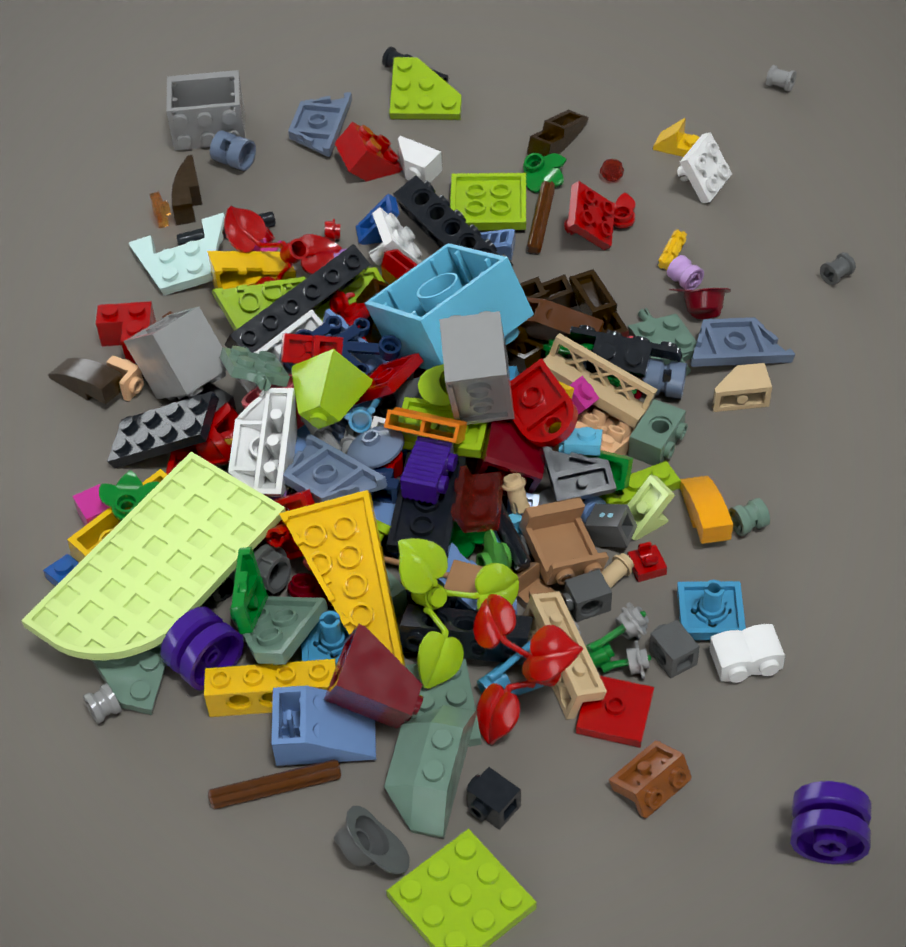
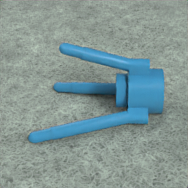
M383 397L374 399L368 408L357 407L351 412H347L344 418L349 420L350 428L353 431L361 434L371 427L372 414Z
M531 641L526 643L522 649L527 652L530 651ZM516 652L506 662H500L492 671L478 679L477 686L481 693L493 683L500 684L504 689L508 684H511L505 671L523 656ZM536 683L534 688L515 689L511 693L518 696L541 688L544 685Z

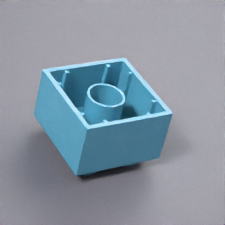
M450 243L443 246L364 303L381 336L391 335L401 341V352L397 359L419 353L424 361L419 368L426 370L443 364L439 319L449 318L453 315L467 316L484 311H500L505 344L507 345L519 335L517 327L534 315L508 257Z

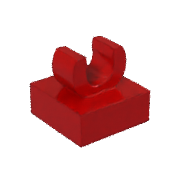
M651 542L638 545L637 550L627 552V556L634 563L632 571L637 582L667 575V565L656 544L652 545Z

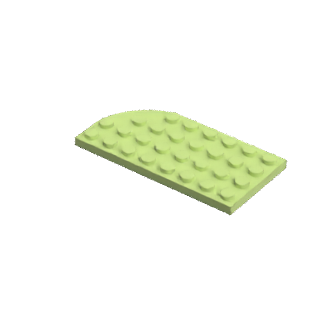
M190 452L21 620L23 626L58 651L81 659H121L150 650L163 642L168 630L176 620L186 612L200 607L236 569L239 549L252 547L254 550L266 537L268 530L275 527L282 520L279 513L286 512L285 507L193 452Z

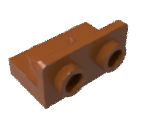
M655 740L609 779V783L613 791L635 802L639 815L646 819L691 780L692 776L683 753Z

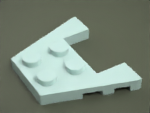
M221 213L202 219L205 238L190 241L171 249H164L158 253L155 251L151 235L129 242L133 253L138 257L140 263L147 270L163 296L213 281L207 251H218L219 244H222L225 215Z

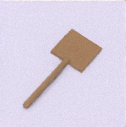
M384 557L385 563L399 566V559ZM454 559L450 572H446L442 576L447 578L444 589L469 593L477 592L475 589V579L482 566Z

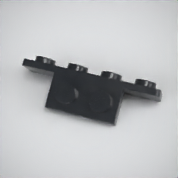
M579 325V328L571 326L570 328L572 340L594 343L593 353L634 376L646 378L651 356L681 362L682 359L681 349L671 342L663 341L661 344L650 342L649 339L642 336H634L633 338L623 337L621 333L608 330L606 333L598 332L593 327L587 325Z

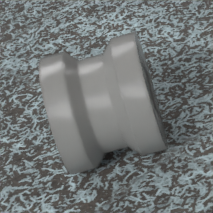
M107 683L101 685L99 691L95 693L88 692L83 695L85 704L97 724L103 722L105 716L111 713L116 715L122 711L116 696Z

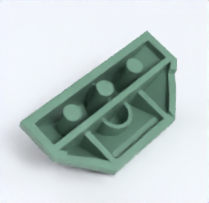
M443 705L401 725L384 787L412 833L445 838L477 714L475 710Z

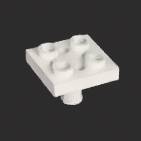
M711 132L701 135L680 161L681 166H679L677 171L678 177L686 175L680 178L681 181L690 180L702 204L710 202L732 175L729 165L726 163Z
M378 208L372 214L383 242L369 252L371 259L377 265H380L384 252L398 249L417 265L422 262L420 259L422 253L413 241L415 235L407 226L403 228L394 214H387L382 208Z

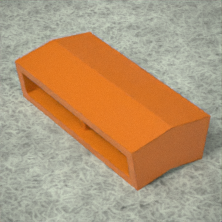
M396 407L393 410L388 409L384 428L456 444H461L465 440L467 427L466 421ZM399 416L421 420V426L398 422ZM431 423L454 427L455 432L449 433L431 429Z

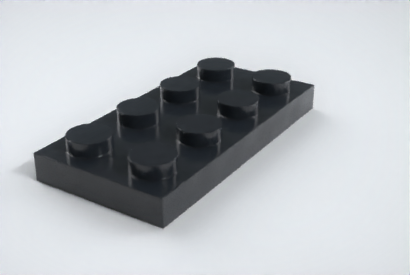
M211 391L122 419L107 462L115 469L206 442L219 398Z
M407 452L404 468L406 467V463L408 462V458H410V454L412 452ZM458 456L455 471H449L448 473L449 485L446 494L440 493L436 504L427 503L426 501L421 502L420 500L416 501L415 499L410 500L408 497L403 498L400 483L386 544L387 552L399 553V540L419 538L438 544L445 551L447 558L449 557L465 474L466 457Z

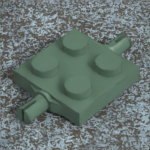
M645 308L638 312V316L643 322L628 325V336H642L649 339L650 342L661 344L663 341L674 343L677 345V348L681 349V362L685 363V361L692 359L697 341L677 314L654 318L649 310ZM651 356V358L664 360L665 364L667 365L672 361L668 359ZM688 366L686 370V376L689 375L691 372V369Z
M232 346V349L222 347L220 359L231 377L254 382L261 391L263 389L264 391L269 390L271 385L287 387L290 376L275 354L267 351H260L259 354L252 353L247 347Z

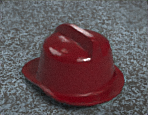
M669 289V291L683 292L688 312L696 319L703 320L720 316L724 304V296L726 293L731 292V289Z

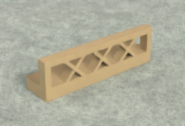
M560 333L555 337L549 355L543 359L556 379L564 384L570 385L583 375L600 398L593 405L633 428L638 425L658 390ZM562 345L569 349L573 358L567 359L558 354L560 346ZM588 360L593 363L597 372L591 373L587 371L583 361ZM614 375L617 377L621 386L615 387L610 384L607 376ZM638 389L647 394L644 403L634 398L631 390Z
M560 591L531 594L523 616L533 617L532 638L543 626L554 625L563 629L583 648V651L573 663L561 673L558 683L552 686L566 720L574 719L583 702L603 700L607 692Z

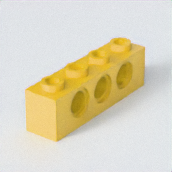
M335 659L287 662L285 665L257 664L205 668L204 698L209 716L272 713L273 688L310 686L327 690L336 667Z

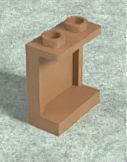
M581 497L525 508L519 523V528L535 562L540 564V573L546 586L556 583L563 585L567 579L598 569L602 573L609 559L607 552H597L581 519L585 509Z

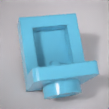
M591 427L575 428L566 440L559 443V452L600 456L603 430Z

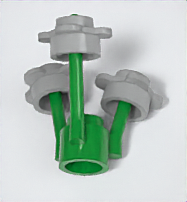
M628 602L626 604L627 608H621L622 613L615 618L617 628L601 639L599 638L585 646L596 669L601 667L603 672L606 673L614 668L629 666L631 675L641 673L642 679H646L644 669L650 668L649 661L651 656L647 655L646 649L640 650L638 640L642 638L640 633L642 635L647 634L646 629L648 628L647 623L649 619L646 612L639 606L634 607ZM621 634L628 640L633 637L638 639L635 641V648L626 649L627 659L610 660V658L615 656L609 643Z

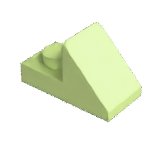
M650 475L627 504L637 524V528L632 536L633 540L637 541L669 521L662 512L675 497V494L657 476Z

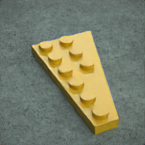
M369 490L279 513L328 600L339 614L340 620L349 635L358 624L364 625L405 666L372 497Z

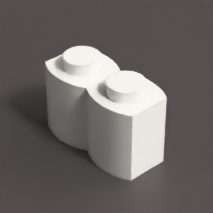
M759 624L742 631H725L710 637L709 650L719 678L723 682L731 681L738 683L751 675L771 676L783 669L785 654L773 624Z

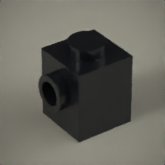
M488 767L481 775H475L467 786L468 808L477 819L481 821L485 819L500 830L521 807V789Z

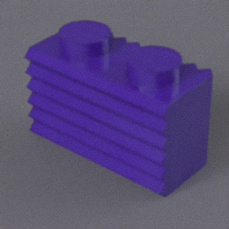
M422 436L417 437L400 479L403 498L408 497L410 500L415 499L416 501L420 500L421 502L426 501L427 503L436 504L440 493L446 494L449 485L448 473L449 471H455L458 461V455L454 454L453 443Z

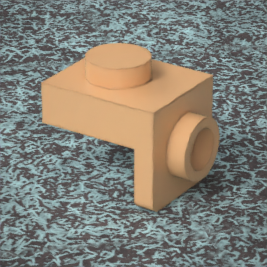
M112 355L106 362L107 366L121 372L122 379L119 385L123 399L129 402L144 386L142 373L137 364Z

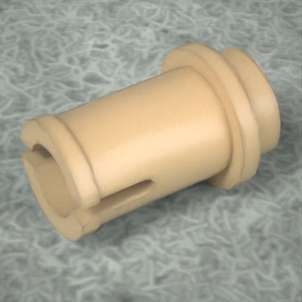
M519 473L509 474L503 478L502 488L504 491H507L511 512L516 514L518 510V514L524 513L525 508L530 507L524 489L526 484L525 478L521 477Z
M624 553L612 557V562L602 571V575L610 589L624 575L629 576L632 573L634 563Z

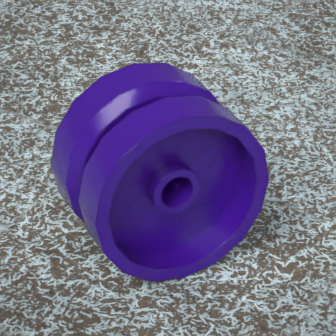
M197 607L186 612L168 630L161 645L160 655L162 661L173 671L180 674L181 678L196 690H204L205 668L236 666L242 655L244 641L243 636L226 622L224 623L223 619L208 607Z
M820 781L801 786L794 792L792 801V816L794 819L791 826L790 844L794 851L804 858L827 864H848L859 861L867 856L871 847L869 824L871 821L872 803L869 796L859 788L841 782Z

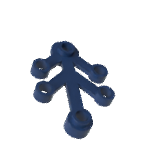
M329 316L325 323L313 331L302 329L295 333L311 336L331 334L343 338L342 356L363 371L368 377L370 371L368 365L360 363L350 353L380 355L385 361H393L399 357L402 347L401 341L391 335L382 337L379 343L352 342L351 340L357 336L364 337L369 334L370 322L366 318H357L353 325L340 333L342 320L338 316Z

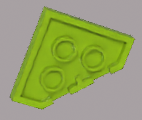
M394 57L389 111L390 119L461 120L462 95L419 58Z

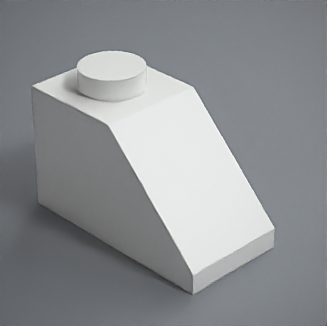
M402 136L398 138L399 159L405 179L410 180L417 175L423 182L427 180L431 183L442 172L441 151Z

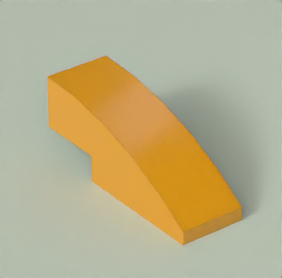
M708 475L680 479V489L693 528L697 529L701 544L731 540L733 522L724 499L713 480Z

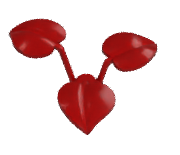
M230 206L225 214V233L228 241L235 249L248 253L254 249L255 245L259 248H281L280 258L286 265L277 275L276 280H281L286 272L299 261L302 269L312 275L334 259V253H339L342 250V247L335 242L316 234H305L297 239H293L289 243L285 241L280 243H262L260 241L266 235V226L263 219L257 213L248 209ZM265 276L259 279L255 285L275 281V279Z
M497 594L488 595L477 612L473 628L475 639L480 646L487 649L495 648L501 641L508 648L527 658L522 666V673L527 680L508 684L505 689L500 684L493 683L482 693L477 705V719L481 735L490 745H494L498 739L507 735L519 718V699L511 692L525 687L534 688L536 683L548 687L556 685L560 680L561 673L583 651V648L563 629L554 625H545L535 633L530 642L531 653L507 639L506 635L510 634L516 626V614L511 603Z

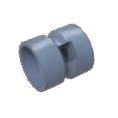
M223 130L215 134L210 145L212 160L226 165L229 164V166L243 171L252 165L256 155L254 141L240 136L237 137V135Z
M651 358L646 378H643V381L658 389L655 395L664 392L666 397L682 399L687 363L671 361L667 365L664 360ZM664 374L671 376L670 382H663Z

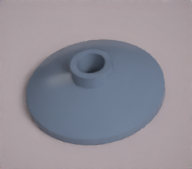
M384 425L373 427L358 435L351 442L347 455L367 467L375 469L386 465L398 456L404 446V436L400 431L384 428Z

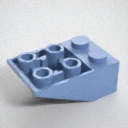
M310 686L273 688L272 749L276 766L314 764L333 759L338 760V762L376 760L375 720L325 701L324 697L327 690Z

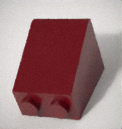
M512 419L489 422L482 456L477 460L473 479L475 480L478 476L488 475L497 492L508 496L507 491H504L502 488L503 478L512 473H519L526 481L524 486L525 492L533 494L543 478L545 466L542 454L543 447L530 443Z
M358 624L344 643L324 700L397 729L405 721H410L412 715H417L423 702V696L419 695L423 684L364 625Z

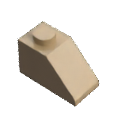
M765 363L737 365L715 388L713 412L769 407L772 385Z

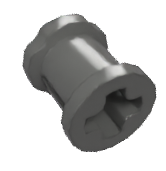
M842 252L837 255L834 261L822 264L820 274L827 284L835 285L840 281L841 277L853 274L856 264L848 253Z

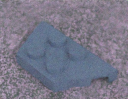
M351 92L344 93V98L331 100L330 96H326L316 100L300 101L288 130L289 138L330 157L352 102Z
M755 317L703 319L690 364L691 367L757 363H792L795 353L791 349L785 351L777 344L779 338L766 330L764 325Z
M312 434L306 437V447L304 450L297 451L293 458V463L283 473L285 484L297 492L310 489L315 503L369 490L372 493L387 487L385 476Z

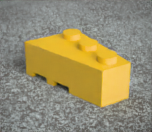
M207 251L215 289L236 288L238 285L246 284L247 286L255 285L259 279L265 276H270L276 280L277 275L286 265L280 258V251H250L248 253L241 251ZM294 266L286 272L281 280L296 278Z

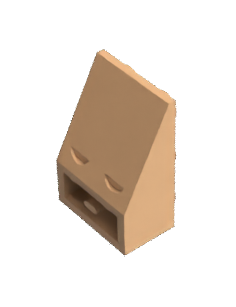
M595 405L590 406L578 415L575 427H591L603 430L601 450L623 456L628 453L629 437L635 429ZM559 444L553 447V451L559 452Z

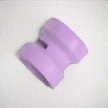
M680 255L670 263L667 269V276L674 282L679 281L683 289L694 290L702 282L704 271L699 266L692 265L686 256Z

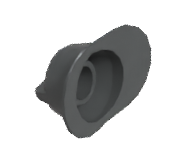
M352 806L347 811L346 824L334 836L335 842L339 845L345 857L356 866L376 864L389 873L396 875L405 873L409 868L410 859L403 843L367 809L361 806Z

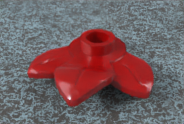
M622 193L616 200V203H614L613 226L617 228H626L635 222V213L633 212L636 207L635 200L629 194Z

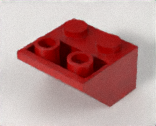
M351 122L334 143L348 171L365 181L398 174L403 170L398 161V155L390 147L391 142L381 134L377 136L365 125L359 126Z

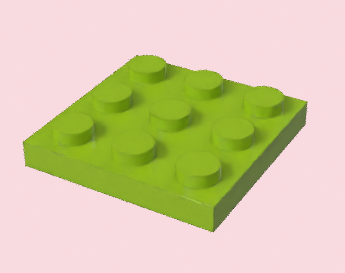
M526 173L451 174L450 208L453 211L458 209L465 217L466 223L469 226L471 224L475 225L478 230H526Z
M469 828L386 890L387 897L430 947H489L537 909V902Z

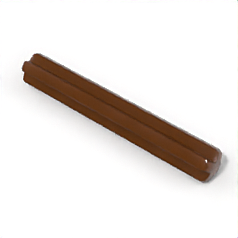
M544 181L541 184L527 244V251L530 254H539L542 249L555 191V184L552 181Z
M333 759L210 789L208 791L211 807L216 809L339 779L341 777V769L338 760Z

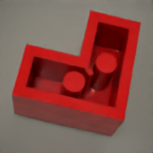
M152 301L98 305L95 324L102 347L122 345L125 359L135 364V360L124 341L156 322Z

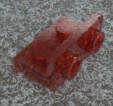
M460 466L459 478L455 479L456 503L452 504L451 512L453 520L458 523L463 533L482 532L490 529L499 530L503 494L502 485L504 483V477L501 472L472 475L467 466Z

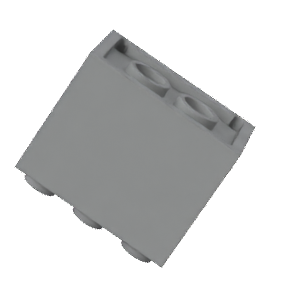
M239 70L167 76L166 112L174 151L210 147L215 134L221 130L235 134L237 137L246 138L245 107Z
M200 307L169 314L124 341L157 399L167 398L172 400L176 397L181 399L185 396L190 398L204 390L202 385L208 382L215 383L226 376L225 371L227 369L220 359L222 346Z
M484 311L467 316L453 315L449 318L439 319L445 384L454 419L466 421L467 425L515 419L508 356L500 311Z

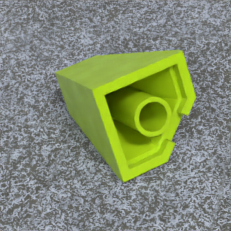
M334 349L293 365L291 370L298 414L318 429L341 421L372 385L373 381Z

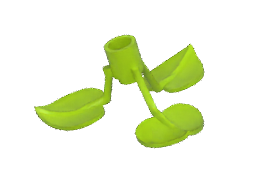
M402 539L398 541L401 582L411 592L412 600L416 604L424 606L423 612L428 614L441 630V633L436 631L428 632L421 641L418 650L419 679L423 684L422 686L429 689L449 680L458 672L463 662L464 653L461 642L457 638L448 637V629L433 610L442 607L446 603L448 596L469 599L478 598V610L482 602L490 594L500 595L512 605L518 594L519 580L518 576L509 567L500 563H490L482 567L476 576L475 589L477 592L469 593L444 589L443 586L438 584L437 579L442 577L448 568L445 551L438 544L425 539Z

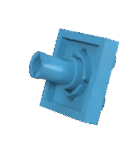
M709 580L677 583L679 621L694 640H710V637L721 632L731 630L742 631L746 629L740 581Z
M326 611L320 616L319 622L301 644L302 661L335 659L337 665L344 643L349 636L337 612ZM331 655H339L337 658H331Z

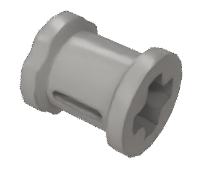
M772 65L767 74L766 85L783 87L785 91L790 92L795 84L797 73L794 70L790 72L778 69V66Z

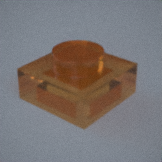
M159 192L149 194L153 213L159 228L169 226L167 216L171 215L168 201H163Z

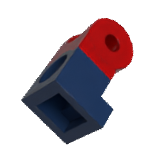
M402 450L391 462L373 469L386 477L387 487L372 492V501L396 503L400 486L397 477L403 472Z

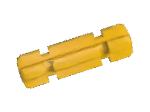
M677 229L671 235L672 238L669 239L658 259L660 269L664 268L667 270L670 263L678 257L686 241L687 234L685 231Z

